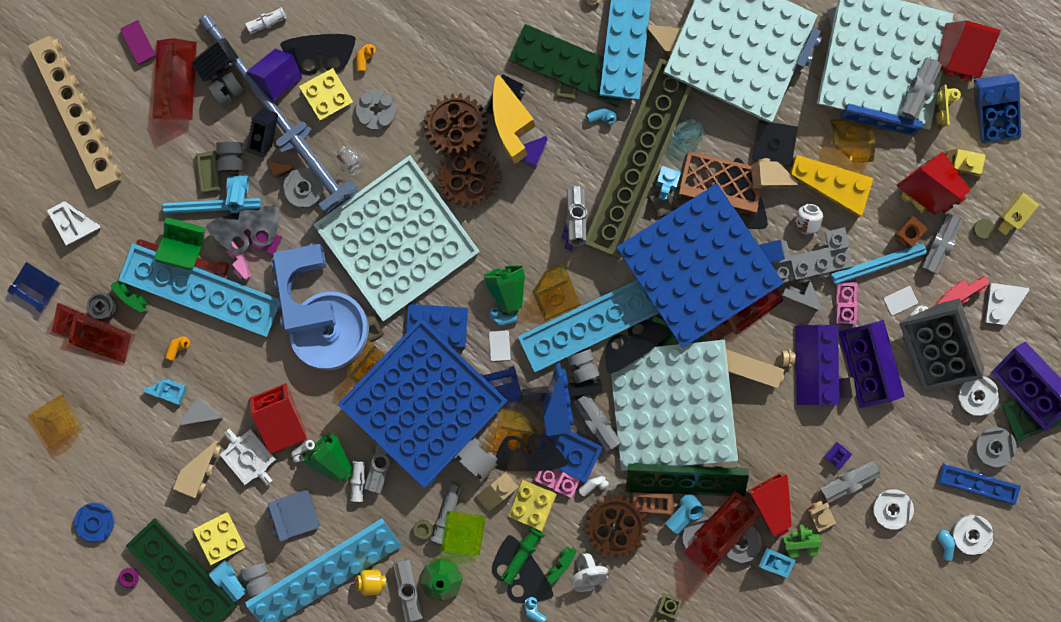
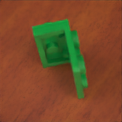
M166 217L163 238L154 260L158 263L177 268L193 270L204 244L205 227Z

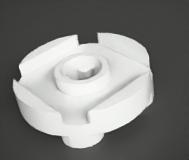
M983 377L982 379L962 383L957 399L963 410L971 415L981 416L989 414L998 404V388L991 379ZM975 391H976V392H979V391H982V392H983V393L981 394V396L983 397L982 400H980V399L975 400V399H974V398H975V395H974V392H975Z
M888 489L877 495L873 504V514L876 521L883 527L900 529L912 519L914 506L909 496L903 491ZM892 504H895V507L899 509L895 511L894 515H891V511H888V507H891Z
M970 514L956 522L952 537L960 551L970 555L982 554L992 545L993 529L985 518ZM976 530L977 539H969L968 532Z

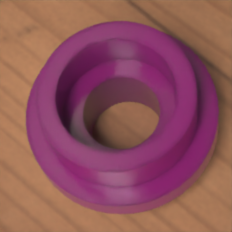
M132 568L122 570L118 577L119 583L125 588L134 587L139 581L137 571ZM127 574L132 576V581L126 580Z

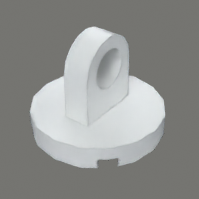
M584 553L577 557L579 572L571 578L570 582L575 591L586 592L595 589L594 586L598 584L599 586L605 585L610 579L608 568L595 566L592 556L589 553Z

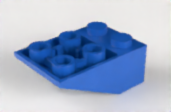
M1014 74L974 79V98L981 142L987 143L1020 138V86Z
M560 363L556 365L542 403L547 436L571 433L570 426L574 425L571 407H569L571 406L568 388H565L568 387L566 371L561 369Z

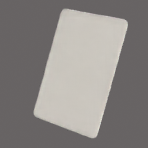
M911 286L884 297L891 315H895L918 304Z
M490 331L491 361L510 360L509 331Z

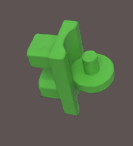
M799 525V531H792V536H783V542L790 558L799 557V549L805 548L808 556H818L819 547H822L819 533L812 534V530H805L804 525Z

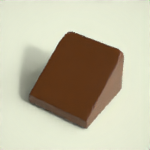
M268 163L273 176L276 178L294 170L291 165Z

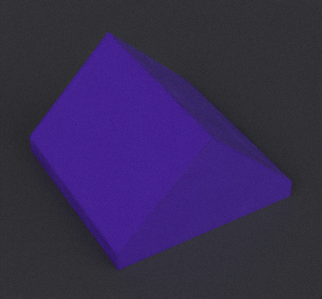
M276 48L246 72L273 102L302 79L293 55Z
M547 136L523 144L526 148L527 156L521 159L520 162L536 169L546 148Z

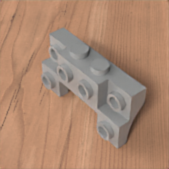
M845 227L825 232L828 248L790 256L787 241L782 242L785 259L771 262L783 283L797 279L799 283L810 281V276L818 275V278L828 277L832 271L853 267Z

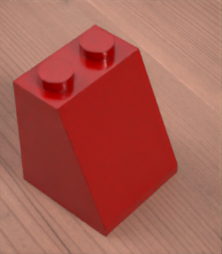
M967 20L945 23L938 62L942 65L940 71L943 72L944 76H960V80L971 82L972 79L981 78L1001 30Z
M943 151L896 184L900 190L934 215L941 211L946 213L954 207L953 203L959 205L967 199L965 195L971 191Z
M287 383L250 397L251 415L270 454L281 452L291 445H299L307 439L305 427Z
M780 472L747 491L768 531L773 536L778 535V537L788 533V528L792 527L788 477L785 473Z

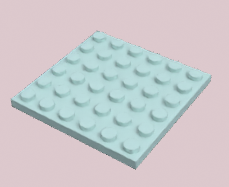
M694 0L663 74L768 123H772L793 75L796 63L817 18V14L788 0Z
M838 0L817 104L845 110V106L849 103L907 117L900 111L909 94V84L918 75L925 58L928 57L938 61L945 23L952 22L954 13L902 0ZM939 71L933 84L935 88L931 97L925 101L918 119H915L923 121L921 129L930 130L936 103L935 93L939 89L942 71Z
M411 155L314 224L317 231L383 322L480 252Z
M725 340L690 343L683 349L679 344L654 347L630 365L611 374L617 435L621 442L619 444L621 471L628 469V463H659L662 465L683 466L738 461Z

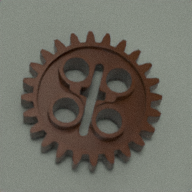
M452 93L451 99L444 95L443 102L437 99L438 105L431 104L432 111H426L429 118H424V123L427 125H424L423 128L426 131L425 136L426 139H429V144H435L434 148L436 151L441 148L443 155L447 150L450 156L454 152H457V155L460 156L461 151H464L467 155L468 148L475 151L474 144L481 145L479 138L485 139L486 137L483 132L488 131L486 126L488 119L485 118L487 115L485 111H482V105H477L476 99L470 102L469 95L463 99L462 93L459 94L458 98H455ZM454 109L459 110L457 114H450ZM467 121H474V124L470 126L465 125ZM440 124L446 125L443 129L437 128ZM456 135L462 136L459 140H453V137Z
M474 144L475 151L468 148L467 155L464 151H461L460 156L457 155V152H454L452 156L444 154L446 162L440 161L439 163L443 168L437 169L442 174L437 177V180L443 181L438 187L445 188L442 194H449L447 200L450 202L455 199L454 204L457 206L461 202L463 208H465L467 203L473 208L475 202L480 207L481 200L488 203L487 196L494 197L491 191L499 190L495 183H501V180L496 178V176L501 175V171L495 170L500 165L499 163L493 164L496 157L492 156L489 158L491 152L488 150L483 153V146L477 150L476 144ZM460 160L466 161V166L462 169L456 168V164ZM483 163L486 165L484 171H476L478 164ZM452 172L468 175L471 172L473 176L486 177V180L470 177L467 180L464 175H452ZM455 180H462L460 188H453ZM475 183L482 184L481 190L477 192L472 190V186Z
M612 493L611 499L604 495V502L597 499L598 506L591 505V509L594 512H587L590 519H585L584 521L586 524H589L588 527L584 528V531L590 532L586 539H593L590 546L597 544L596 552L603 549V556L610 552L611 558L617 553L619 559H621L623 552L629 557V550L636 553L635 546L642 547L640 540H646L647 538L643 533L649 531V529L644 527L649 524V521L643 520L647 513H640L643 506L636 507L637 500L631 503L630 496L624 500L622 494L619 495V498H616L615 494ZM613 508L616 510L617 515L613 518L608 517L606 510ZM621 510H624L625 513L619 524L622 529L618 528L612 542H609V537L614 528V525L611 523L615 524ZM632 516L635 519V524L627 525L624 522V518ZM601 526L607 527L609 534L606 536L599 534L598 528ZM619 534H623L627 537V542L621 544L617 541L616 537Z

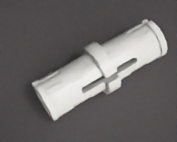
M281 7L268 14L263 13L261 17L245 24L250 35L262 29L271 28L272 25L286 20L287 17Z
M352 461L350 501L363 502V488L366 483L364 479L365 462Z

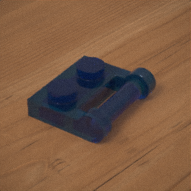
M26 262L7 292L11 295L15 294L42 313L61 283ZM22 283L44 296L42 301H39L20 289V285Z
M515 365L509 366V369L486 375L480 374L488 382L511 376L512 382L498 385L494 388L507 400L505 404L523 400Z

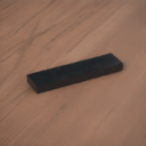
M600 379L583 381L577 384L575 382L568 383V387H565L568 388L570 397L602 393ZM549 386L522 389L523 402L544 400Z

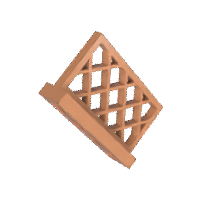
M688 151L677 199L690 201L707 190L704 184L710 180H713L715 184L718 183L725 195L726 193L723 189L732 184L737 194L733 196L726 195V197L738 214L754 217L758 210L761 189H753V184L747 177V174L752 172L750 165ZM691 157L699 159L703 165L694 170L690 164ZM713 162L718 163L722 168L721 171L714 175L708 167ZM732 167L738 168L741 173L735 179H732L727 171ZM705 168L710 177L701 181L696 172ZM725 173L730 182L721 186L715 177ZM694 175L699 183L694 187L685 185L686 178ZM744 177L749 186L740 191L735 182ZM751 189L755 194L754 202L746 200L742 193Z

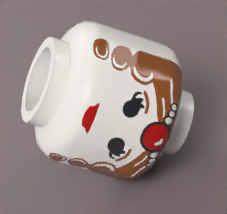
M806 204L799 208L795 225L803 234L816 233L821 227L823 213L818 206Z

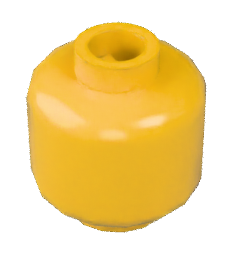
M378 569L362 570L356 576V589L363 596L379 595L382 592V588L386 587V578L381 575Z

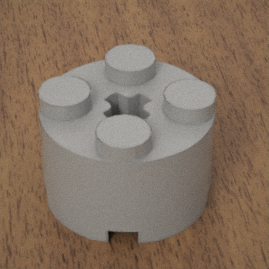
M472 438L453 459L458 457L457 463L472 477L479 476L480 478L477 481L481 483L497 466L496 461L498 459L490 451L485 452L482 450L483 445L476 438Z

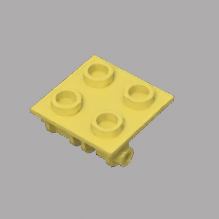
M333 68L299 86L319 121L329 118L331 114L353 103Z
M943 85L935 93V104H938L939 112L936 113V122L940 124V129L950 125L948 104L955 102L961 96L958 89H947V85Z
M522 480L508 517L543 531L557 494Z
M228 512L193 529L210 565L245 548Z

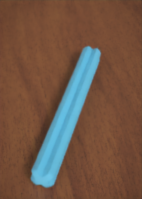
M259 198L244 199L243 210L259 209L261 207V200ZM226 200L163 203L162 205L164 214L229 210L225 207Z
M919 244L832 273V281L834 284H839L926 255V247L923 244Z

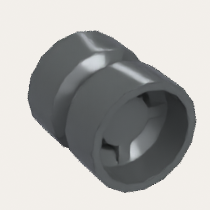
M231 71L222 77L221 82L215 81L208 86L222 108L230 104L233 97L238 98L246 93ZM224 86L230 92L227 95H225L221 89Z
M242 142L216 143V154L220 156L217 159V171H243V160L239 158L243 154Z
M97 293L89 298L87 310L94 318L110 319L116 314L118 303L110 294Z

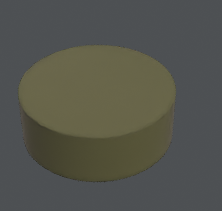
M988 219L978 220L973 227L974 234L980 239L991 237L995 230L994 224Z
M419 520L413 527V533L416 538L426 540L432 535L433 526L427 520Z

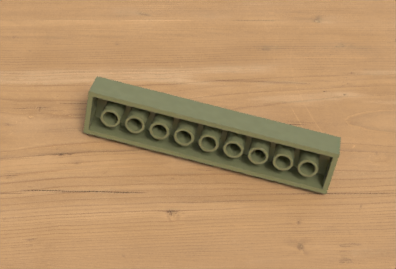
M661 58L586 236V244H584L618 259H621L622 256L616 247L630 238L691 89V86L663 74L668 61Z

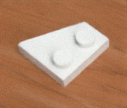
M65 201L47 210L66 246L101 229L97 223Z
M990 283L984 323L1006 325L1029 292V288Z

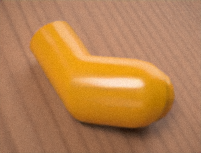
M366 44L356 53L358 72L367 71L366 61L376 52L374 45Z
M184 336L171 340L165 358L174 361L177 351L187 349L190 346V340Z

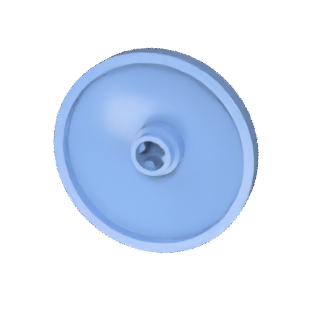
M323 292L310 297L301 305L330 301L333 305L336 325L290 333V342L296 355L310 367L319 370H336L350 364L360 355L368 339L369 324L364 310L353 298L339 292Z

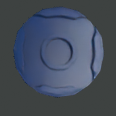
M93 502L84 505L77 511L74 517L75 530L80 538L87 542L96 543L105 540L114 529L115 519L113 513L107 506L101 503Z

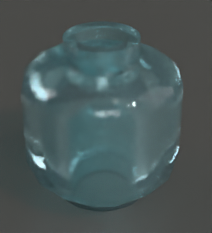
M694 119L678 124L676 126V133H674L677 144H682L685 148L702 142L705 135L699 121L696 122Z

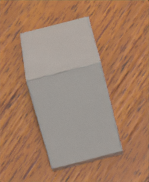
M196 398L180 423L184 425L223 418V414L201 398Z

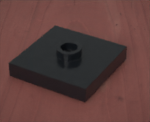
M759 120L752 160L758 161L759 159L768 158L770 162H779L781 165L792 166L798 127Z

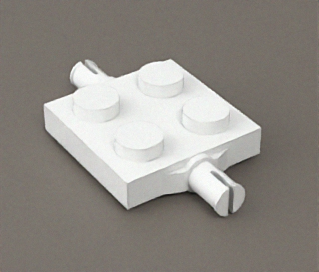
M230 428L223 433L231 443L220 456L244 485L257 477H260L266 486L273 481L265 471L277 459L272 453H269L267 447L252 429L239 437H236Z

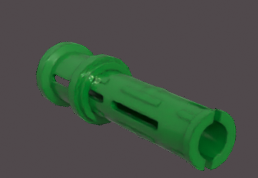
M531 526L525 539L520 541L521 547L501 576V579L510 585L529 555L536 551L535 547L540 539L545 537V534Z

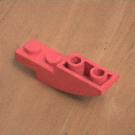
M986 276L980 277L967 285L965 280H961L947 290L934 306L959 298L961 303L964 304L970 300L968 296L974 292L976 295L987 289L985 285L990 282Z

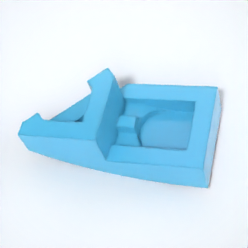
M167 379L144 388L143 392L181 405L188 386Z

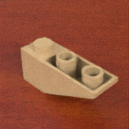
M221 441L213 442L180 470L173 487L174 490L194 498L204 493L206 488L204 481L206 476L210 477L214 465L211 464L214 457L218 458L222 447L219 444Z

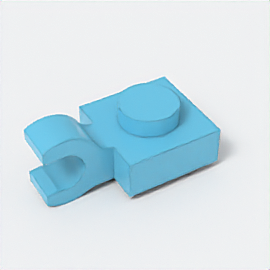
M664 166L661 167L656 186L661 187L659 199L666 201L669 191L675 192L680 171Z

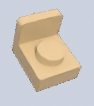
M819 500L810 505L811 508L808 509V513L818 532L836 524L827 502L822 503Z

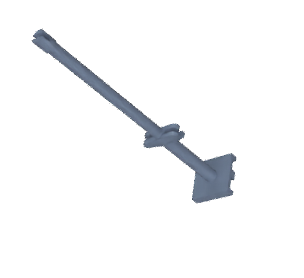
M208 14L199 19L205 31L210 34L214 41L224 38ZM240 57L236 59L234 67L267 110L278 114L277 124L285 133L276 140V144L280 147L279 150L285 152L295 148L330 194L329 197L319 203L320 207L329 214L358 193L360 190L352 180L342 187L337 185L304 141L312 131L310 126L308 127L305 122L301 121L292 127L275 103L246 73L249 69Z

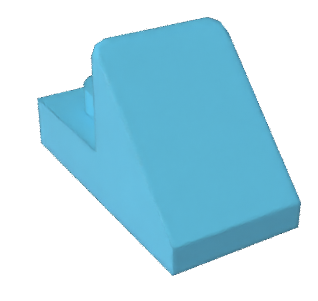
M767 547L759 567L788 578L796 560Z

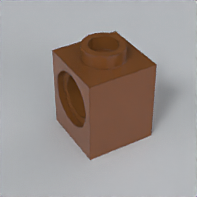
M910 216L894 235L897 237L896 241L901 246H908L910 248L913 247L928 228L914 216ZM907 228H911L914 231L912 239L907 238L905 235Z

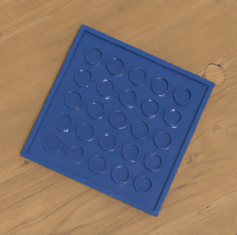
M718 183L616 247L682 349L784 284Z
M420 318L337 405L425 488L498 412L507 400Z

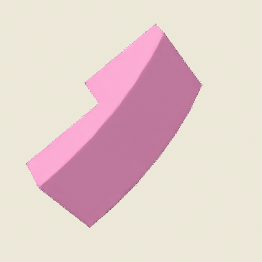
M232 240V246L236 249H240L238 245L234 242V240ZM226 250L233 259H238L232 264L235 267L233 272L240 279L249 280L251 278L250 270L243 253H233Z
M845 281L836 285V323H857V282Z
M558 469L537 471L533 479L572 498L580 482L579 479Z

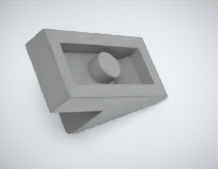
M811 281L807 282L803 294H800L801 290L789 286V289L784 288L781 293L782 297L816 311L821 309Z

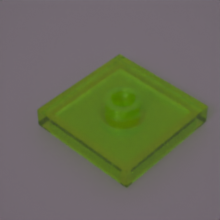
M447 511L441 551L480 556L486 516Z

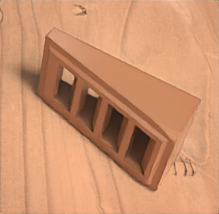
M633 492V501L637 500L636 507H639L640 497H643V508L640 513L670 515L674 513L675 494ZM648 497L651 498V508H648ZM656 498H659V509L656 508ZM664 498H667V509H664Z

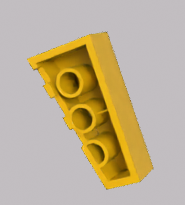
M796 155L794 157L789 173L798 182L851 212L856 217H862L874 178Z

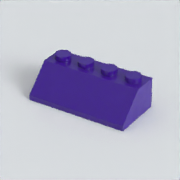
M884 320L839 331L851 377L854 378L859 407L863 408L887 403L905 397Z
M795 325L796 405H839L838 325Z
M1025 341L1016 346L991 371V374L1036 422L1047 431L1061 419V378Z

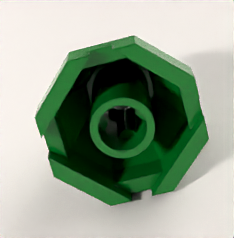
M509 265L505 266L503 270L497 268L485 273V284L502 312H507L508 315L518 313L523 304L525 280L523 266Z
M332 431L329 433L330 437L325 435L315 443L314 448L308 451L310 453L308 457L305 454L302 458L305 464L313 470L336 482L340 480L344 482L351 476L350 471L352 467L338 437Z
M440 558L425 566L420 583L427 597L444 602L458 595L463 577L455 563ZM437 581H443L444 584L440 586Z

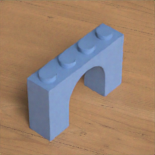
M321 244L273 253L274 259L271 260L273 271H276L277 274L274 283L276 290H279L280 294L277 302L279 309H282L283 316L280 317L282 328H285L290 334L336 325L334 309L330 301L301 305L294 302L291 296V286L297 276L307 271L327 268L324 248Z

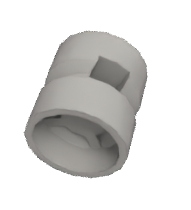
M591 349L566 357L569 367L574 369L572 375L576 384L600 375L597 365L592 363L594 357Z
M265 561L240 570L243 580L249 582L246 585L249 597L260 594L273 586L271 579L265 576L268 573Z

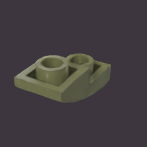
M663 594L653 622H674L683 600Z

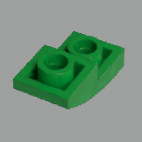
M116 281L110 285L118 297L127 305L141 313L148 311L146 308L148 303L145 298L138 294L129 296L128 294L131 292L125 283L121 284V282Z
M568 546L559 552L560 557H558V561L561 563V566L555 565L547 571L549 574L546 578L550 584L554 583L567 570L576 554L575 547L570 549Z

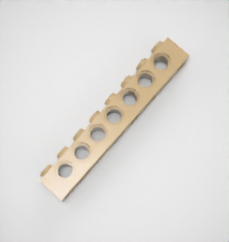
M49 35L28 45L95 189L101 191L120 182L119 176L122 175L118 165H114L111 160L113 154L108 146L105 147L102 141L105 137L101 129H97L94 124L96 118L91 110L88 111L86 107L88 101L84 93H80L77 86L80 85L78 79L70 73L69 68L71 65L66 56H62L60 50L63 48L60 41ZM55 54V61L49 64L47 61L48 56ZM63 72V73H64V78H63V80L57 82V81H56V75H57V73ZM67 90H72V97L66 100L64 93ZM79 107L81 114L74 118L73 110ZM88 125L89 133L83 136L81 129L83 126ZM93 143H96L98 150L91 154L89 148ZM101 161H105L106 169L100 172L98 164Z

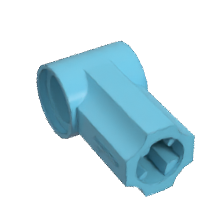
M228 175L225 207L231 213H238L240 210H243L245 194L248 193L249 177Z
M687 494L680 500L681 507L666 522V525L677 535L691 520H697L704 514V507L693 494Z
M223 561L209 573V576L217 586L223 588L235 603L247 593V589L235 576L236 573L229 563Z

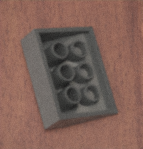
M960 298L937 304L899 322L924 392L983 378L984 364Z

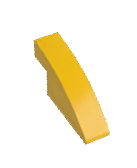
M498 75L495 78L493 90L495 123L507 154L513 163L516 164L527 156L526 148L519 138L536 126L533 117L501 76Z

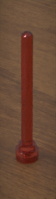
M138 239L136 242L137 245L157 252L159 247L158 244ZM198 258L195 263L196 266L211 270L214 274L223 278L226 277L229 269V264L222 261L220 263H213Z

